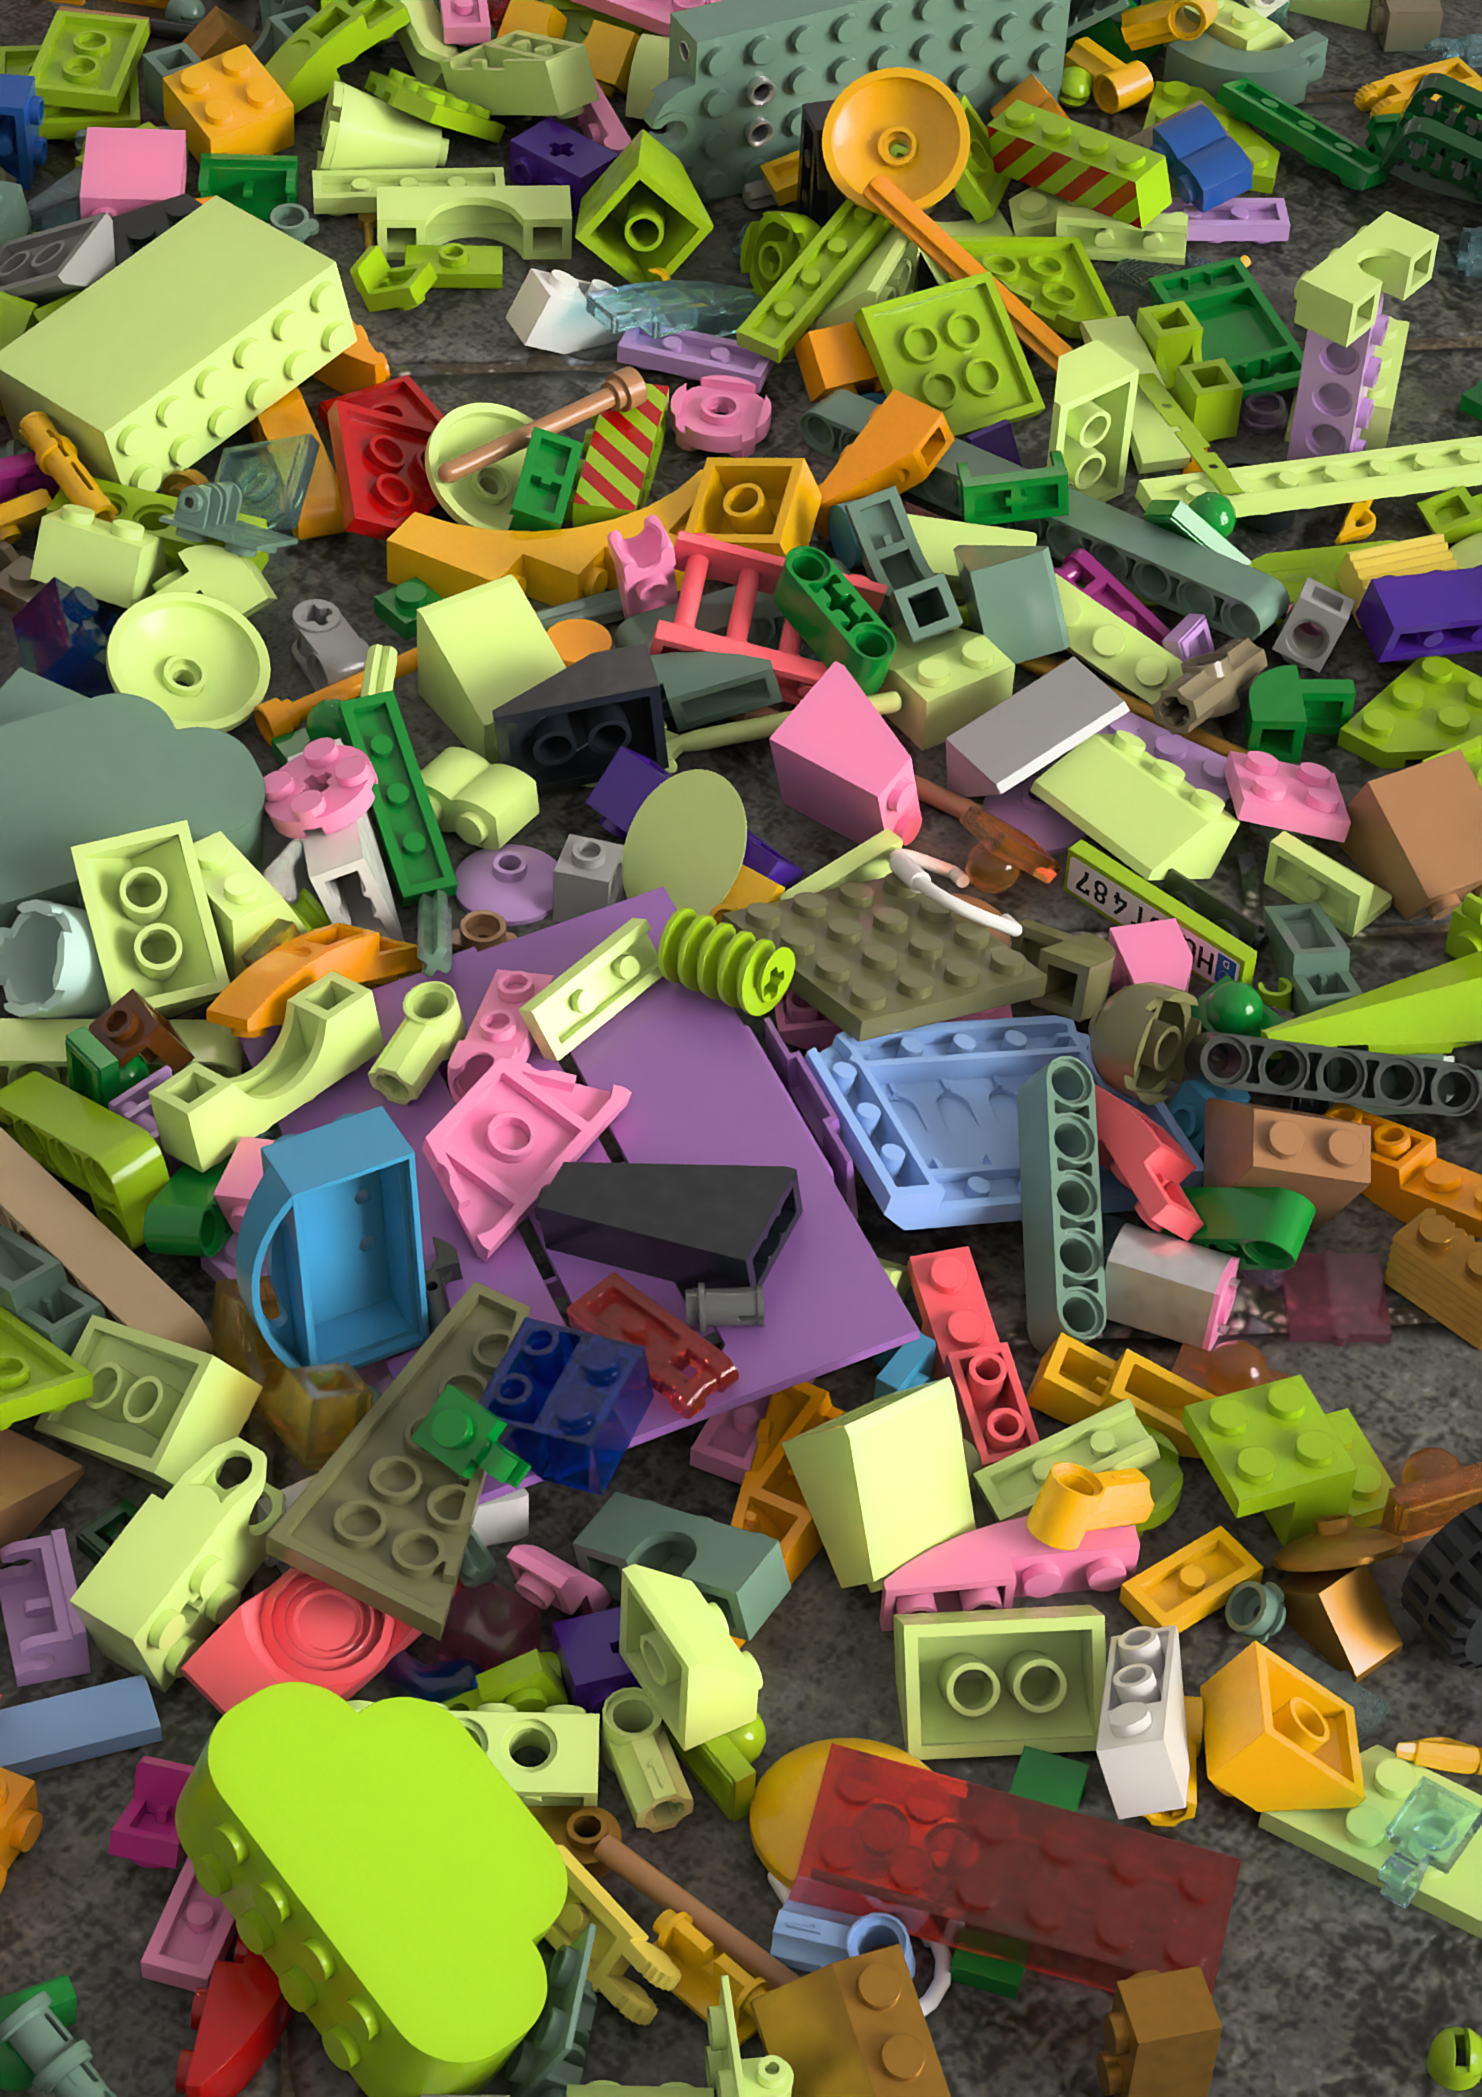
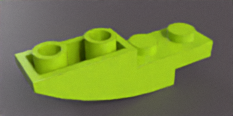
M334 0L304 23L264 66L294 104V114L312 103L321 101L329 93L330 87L333 88V81L341 82L337 68L351 63L359 54L376 43L392 37L398 29L411 22L407 6L398 0H364L352 7L343 0Z

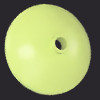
M472 403L452 410L434 428L425 450L426 474L436 499L448 515L458 524L491 530H508L513 517L509 513L527 448L453 483H444L440 480L438 476L439 467L449 460L533 422V419L507 406L493 403Z
M167 592L150 596L137 602L125 611L114 625L106 649V669L114 691L116 693L137 695L154 702L168 714L176 730L189 727H206L223 732L230 731L246 722L254 714V707L262 703L269 686L271 673L270 658L265 643L256 628L246 617L220 600L197 593ZM175 681H183L187 683L189 687L181 686L177 684Z

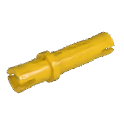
M34 411L26 415L19 424L21 428L19 434L36 453V463L43 473L55 479L71 504L92 509L95 512V518L111 523L113 520H117L118 517L115 514H118V510L105 496L88 470L77 458L78 451L73 442L57 431L45 412Z

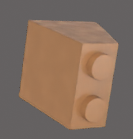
M1461 749L1368 781L1348 804L1346 809L1351 821L1350 829L1344 843L1335 842L1373 884L1392 895V905L1408 922L1428 914L1432 920L1441 919L1450 915L1464 901L1465 896L1469 892L1477 897L1480 895L1482 889V789Z
M1209 1098L1205 1102L1203 1187H1280L1295 1191L1306 1197L1314 1205L1316 1213L1309 1230L1318 1231L1371 1184V1126L1321 1114Z

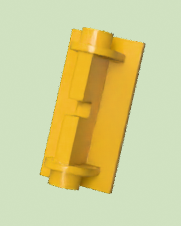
M672 1909L665 1910L653 1925V1931L659 1937L652 1945L663 1950L672 1959V1963L676 1964L677 1968L681 1970L682 1976L673 1991H670L707 2023V2007L719 2005L721 1976L728 1975L740 2047L758 2032L749 2003L752 1999L771 1991L769 1990L768 1982L762 1977L755 1979L725 1953L722 1954L716 1950L714 1944L692 1926L693 1919L687 1912L677 1914Z

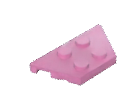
M500 1057L425 1137L422 1151L479 1258L485 1262L535 1208L537 1197L542 1187L552 1183L563 1162H576L627 1106L632 1092L625 1087L614 1084L611 1092L576 1084L577 1075L557 1070L540 1071L528 1063Z

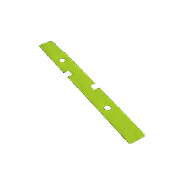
M1153 373L1139 374L1138 387L1169 427L1178 426L1181 431H1175V435L1221 495L1232 493L1245 494L1215 452L1207 453L1203 449L1210 447L1209 443L1156 375ZM1168 404V405H1170L1171 407H1170V408H1165V407H1163L1162 405ZM1210 465H1215V466H1217L1218 468H1217V469H1212V468H1210L1209 466H1210Z

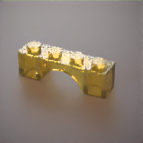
M260 1276L262 1311L266 1318L275 1319L279 1317L277 1297L269 1281V1276ZM237 1279L216 1281L211 1326L212 1352L217 1358L263 1386L254 1404L304 1469L320 1471L371 1409L374 1392L349 1362L287 1368L273 1353L248 1314L240 1296Z

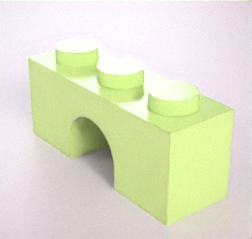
M1386 211L1371 224L1361 227L1357 234L1342 247L1333 249L1328 257L1314 269L1308 270L1301 275L1294 290V298L1297 300L1294 323L1344 347H1348L1375 325L1380 292L1387 293L1404 301L1432 278L1439 235Z

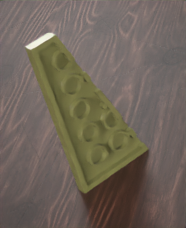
M474 1281L266 1536V1553L440 1641L487 1472L478 1467L471 1479L462 1477L411 1440V1438L448 1384L465 1392L500 1419L503 1418L529 1324L530 1307Z

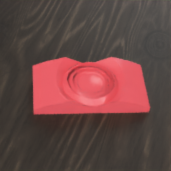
M291 1567L268 1588L240 1605L181 1667V1674L222 1715L258 1691L283 1682H304L321 1686L348 1701L423 1632ZM459 1578L457 1579L450 1608L469 1592V1588L464 1586Z

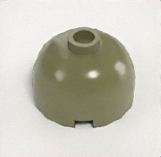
M1150 981L1124 986L1111 996L1103 1006L1099 1007L1090 1020L1088 1032L1092 1062L1096 1072L1105 1084L1125 1096L1149 1106L1162 1103L1169 1096L1159 1092L1167 1086L1169 1081L1180 1084L1188 1073L1184 1061L1187 1045L1195 1036L1201 1033V1020L1191 1017L1190 1005L1199 1006L1196 998L1186 991L1167 984Z

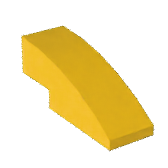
M1061 1332L1042 1357L1027 1393L1026 1400L1028 1406L1061 1422L1074 1425L1129 1398L1141 1423L1165 1435L1174 1444L1179 1456L1202 1458L1182 1424L1184 1406L1217 1396L1129 1349H1126L1120 1358L1115 1361Z

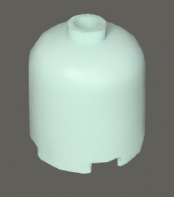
M39 899L19 904L17 910L21 911V914L18 915L12 927L0 928V985L3 986L8 1003H4L5 1010L22 1018L97 1019L111 1005L86 910Z

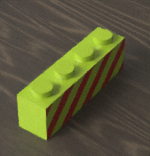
M1020 100L1012 103L987 125L994 171L1140 229H1143L1172 203L1165 155Z
M645 383L647 400L644 404L628 412L607 409L592 417V428L595 429L587 428L585 431L583 442V459L585 460L579 459L573 481V488L576 491H571L564 515V521L571 522L572 528L612 520L646 507L668 428L669 386Z

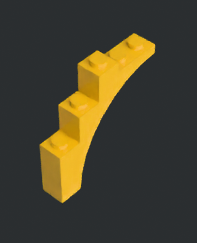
M699 470L679 489L648 507L612 520L576 528L543 531L491 530L454 524L414 512L387 539V581L399 585L417 576L440 597L446 599L511 574L519 583L525 596L550 606L604 592L605 588L610 590L617 589L619 587L615 562L610 555L607 540L608 534L618 530L622 538H633L644 529L645 518L649 515H656L674 547L679 530L685 531L703 470ZM674 569L677 592H679L685 572Z

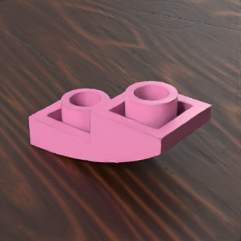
M525 1544L517 1545L506 1556L517 1581L515 1584L516 1590L526 1600L539 1608L548 1609L552 1604L571 1616L576 1610L587 1615L604 1611L612 1601L608 1591L601 1583L540 1547Z

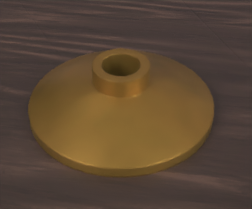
M1340 1513L1315 1518L1313 1520L1315 1532L1290 1542L1272 1556L1273 1566L1279 1570L1292 1572L1328 1571L1362 1566L1391 1558L1401 1553L1404 1545L1403 1539L1394 1534L1372 1528L1354 1527L1352 1514Z

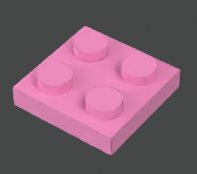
M1230 750L1223 770L1238 820L1342 843L1345 842L1351 821L1335 773H1331L1327 768L1316 763L1304 762L1299 766L1280 762L1274 756L1262 751H1249L1247 754Z

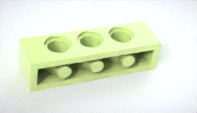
M364 1700L346 1701L357 1713L374 1703ZM431 1702L447 1710L461 1722L526 1806L597 1807L600 1714L586 1713L582 1707L566 1704L550 1706L545 1709V1712H517L516 1707L503 1703L483 1704L477 1707L476 1711H449L446 1705ZM535 1746L542 1749L548 1757L538 1766L524 1767L517 1764L512 1759V1755L522 1747Z

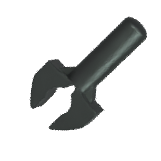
M432 1237L437 1259L431 1264L430 1271L424 1269L430 1335L451 1311L445 1288L449 1282L463 1279L456 1248L437 1237Z

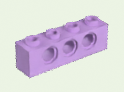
M1380 292L1375 325L1348 347H1344L1309 329L1307 330L1286 461L1366 451L1367 441L1359 438L1361 429L1366 430L1368 428L1374 408V400L1367 398L1368 387H1375L1382 363V358L1375 357L1374 353L1376 345L1382 346L1389 323V316L1381 314L1385 293Z

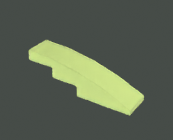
M1128 315L1081 321L1080 330L1084 344L1099 339L1137 367L1139 374L1153 373L1165 387L1144 340ZM1137 385L1130 447L1138 474L1187 468L1191 459L1190 453L1174 433L1175 431H1181L1178 426L1169 427ZM1168 404L1162 405V406L1165 407V408H1170V407H1171V406L1168 405Z

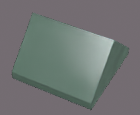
M958 545L953 549L972 632L983 634L1014 664L1059 652L1070 646L1049 546Z

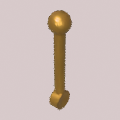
M361 213L358 215V227L364 231L366 250L369 246H374L373 229L377 227V216L374 213Z

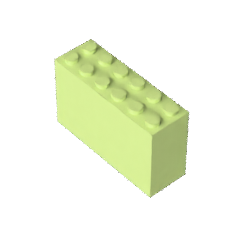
M215 195L0 350V401L14 439H18L23 445L33 450L19 434L21 429L19 424L29 413L34 411L45 412L57 431L73 442L78 451L77 458L92 477L157 492L162 488L164 479L170 473L189 468L357 342L336 261Z

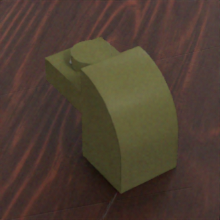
M1029 919L1019 921L1018 923L1022 926V933L1020 936L1012 938L1011 949L1023 954L1027 961L1048 975L1044 996L1031 999L1030 1004L1078 1022L1091 1018L1094 1012L1107 1001L1116 954L1114 947L1106 940L1089 932L1074 936Z

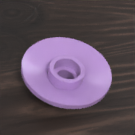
M1029 776L1001 795L985 797L982 804L984 812L981 817L983 826L995 841L1010 850L1028 855H1054L1068 851V848L1079 840H1084L1087 836L1085 832L1030 791L1034 781L1039 776Z
M504 844L497 850L483 848L465 858L456 869L455 877L458 887L457 893L454 895L459 906L468 914L477 910H489L498 913L504 918L507 927L523 926L538 922L553 913V871L557 861L545 852L524 845Z

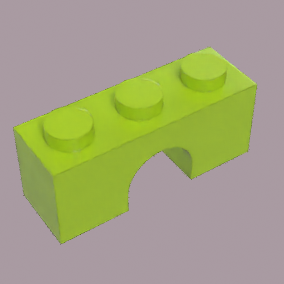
M1185 301L1138 308L1136 329L1144 340L1167 391L1206 441L1211 442L1217 439L1236 436L1244 387L1224 358L1203 361L1201 350L1203 327Z

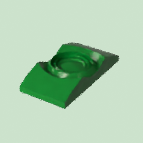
M1239 257L1148 278V289L1154 305L1185 301L1203 327L1201 344L1203 361L1224 358L1244 387L1242 400L1299 386L1304 352Z

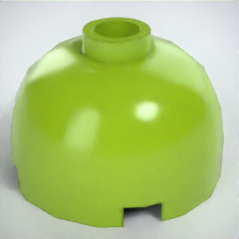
M767 211L762 214L764 217L760 221H752L747 227L741 244L740 267L742 274L750 275L753 288H749L747 291L750 298L757 304L763 300L821 231L822 228L808 216L787 211Z

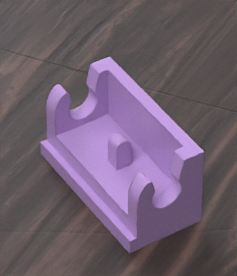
M65 1529L52 1530L51 1535L16 1541L0 1549L2 1563H14L21 1559L31 1560L22 1566H10L0 1570V1603L17 1687L91 1673L86 1627L69 1601L77 1591V1585Z

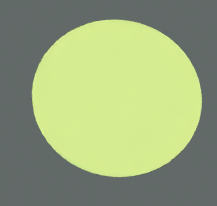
M688 770L668 778L646 798L630 825L624 844L623 886L627 899L664 886L677 910L682 907L692 908L697 917L701 914L709 915L710 911L723 901L739 874L747 842V821L743 803L739 794L728 780L709 770Z

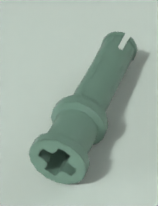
M42 1991L29 1999L0 2024V2043L9 2041L33 2071L35 2077L32 2084L38 2091L43 2090L46 2095L53 2092L56 2097H117L89 2062L93 2057L90 2053V2045L85 2039L76 2041L49 2008L53 1999L46 1991Z

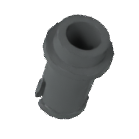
M698 1282V1289H685L687 1328L700 1327V1334H706V1327L764 1326L763 1284L753 1287L705 1288L704 1282Z

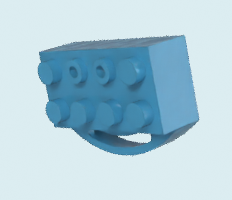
M379 1106L359 1114L347 1113L335 1119L333 1123L298 1135H283L272 1144L261 1147L263 1176L252 1194L241 1223L235 1257L236 1278L244 1306L273 1353L296 1375L309 1384L315 1385L423 1345L430 1335L415 1152L385 1109ZM265 1254L269 1281L278 1301L279 1317L275 1319L266 1318L260 1301V1276Z

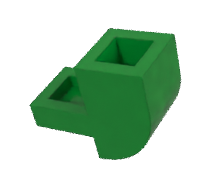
M1284 665L1265 671L1254 680L1249 690L1242 734L1244 749L1268 753L1280 762L1300 763L1305 734H1339L1340 728L1352 718L1356 696L1353 679H1299L1297 665Z

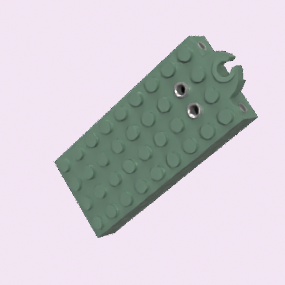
M722 0L670 13L668 79L652 89L655 96L646 109L643 119L651 129H661L667 124V131L664 134H656L652 131L648 133L680 159L702 203L741 194L742 187L746 183L763 179L760 165L800 150L802 104L837 99L842 91L852 82L876 70L902 67L916 69L934 76L950 88L957 98L965 95L987 128V125L994 119L989 110L1030 73L1039 80L1057 103H1060L1070 0Z

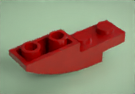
M239 1934L236 1941L234 1962L215 1960L209 1987H197L194 1995L190 2024L191 2030L198 2031L194 2050L182 2049L175 2083L176 2093L186 2094V2097H235L254 2077L275 2048L295 2011L281 1992L278 1976L261 1954H254L245 1946Z

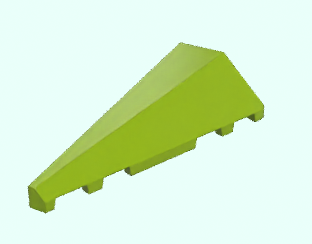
M1482 951L1261 1031L1260 1038L1330 1047L1354 1046L1360 1050L1393 1055L1452 1053L1453 1048L1482 1043ZM1276 1051L1268 1058L1272 1060L1281 1059L1282 1054Z

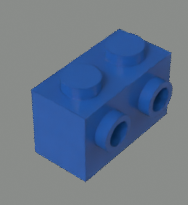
M0 74V166L17 179L15 183L21 184L22 189L31 190L38 166H45L47 160V139L39 135V126L42 125L44 117V100L42 96H36L34 76Z

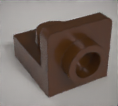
M133 988L89 1026V1032L118 1059L119 1068L124 1067L141 1053L150 1063L159 1057L178 1073L195 1058L169 1020Z

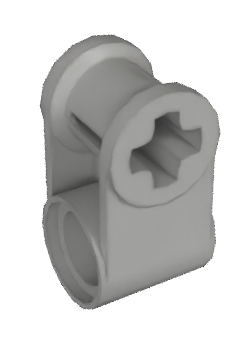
M310 599L299 603L293 609L292 622L297 630V639L292 644L291 657L309 679L315 692L365 670L369 646L363 638L357 635L340 613L337 606L326 600Z

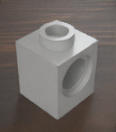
M1307 577L1279 629L1272 650L1280 653L1282 658L1289 664L1297 665V668H1310L1320 673L1348 622L1355 600ZM1307 622L1316 624L1321 628L1323 634L1318 636L1309 635L1300 628L1299 624Z
M569 834L553 871V921L561 923L620 902L623 895L624 845Z

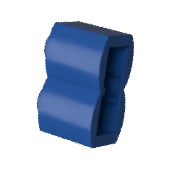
M1200 104L1153 128V145L1150 146V150L1166 156L1168 174L1175 180L1177 192L1186 204L1192 203L1200 212L1204 213L1252 189V165L1241 147L1231 137L1226 135L1218 119L1206 106Z

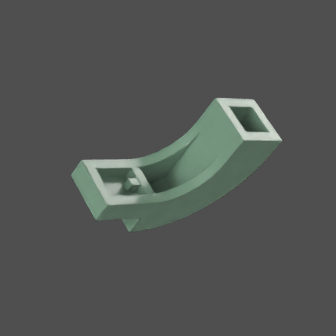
M1313 31L1277 49L1248 51L1223 44L1203 32L1200 37L1192 41L1179 39L1167 44L1163 82L1180 81L1188 86L1200 87L1216 99L1222 84L1245 77L1294 106L1304 102L1306 86L1323 77L1326 67L1325 58L1328 38L1317 31Z
M896 485L846 504L844 509L862 552L863 559L861 561L868 578L873 582L888 585L881 607L902 642L910 646L960 627L963 624V620L945 574L943 572L935 575L929 567L917 542Z

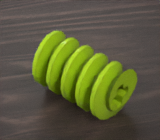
M682 907L672 914L663 930L658 947V966L661 975L667 981L682 983L691 991H699L708 998L722 1000L727 1006L742 1008L745 1013L753 1016H761L779 1003L789 987L796 965L794 953L789 947H780L775 950L774 943L769 939H760L756 942L752 932L740 931L736 934L732 924L721 922L716 926V921L712 916L701 914L697 917L695 911L688 907Z

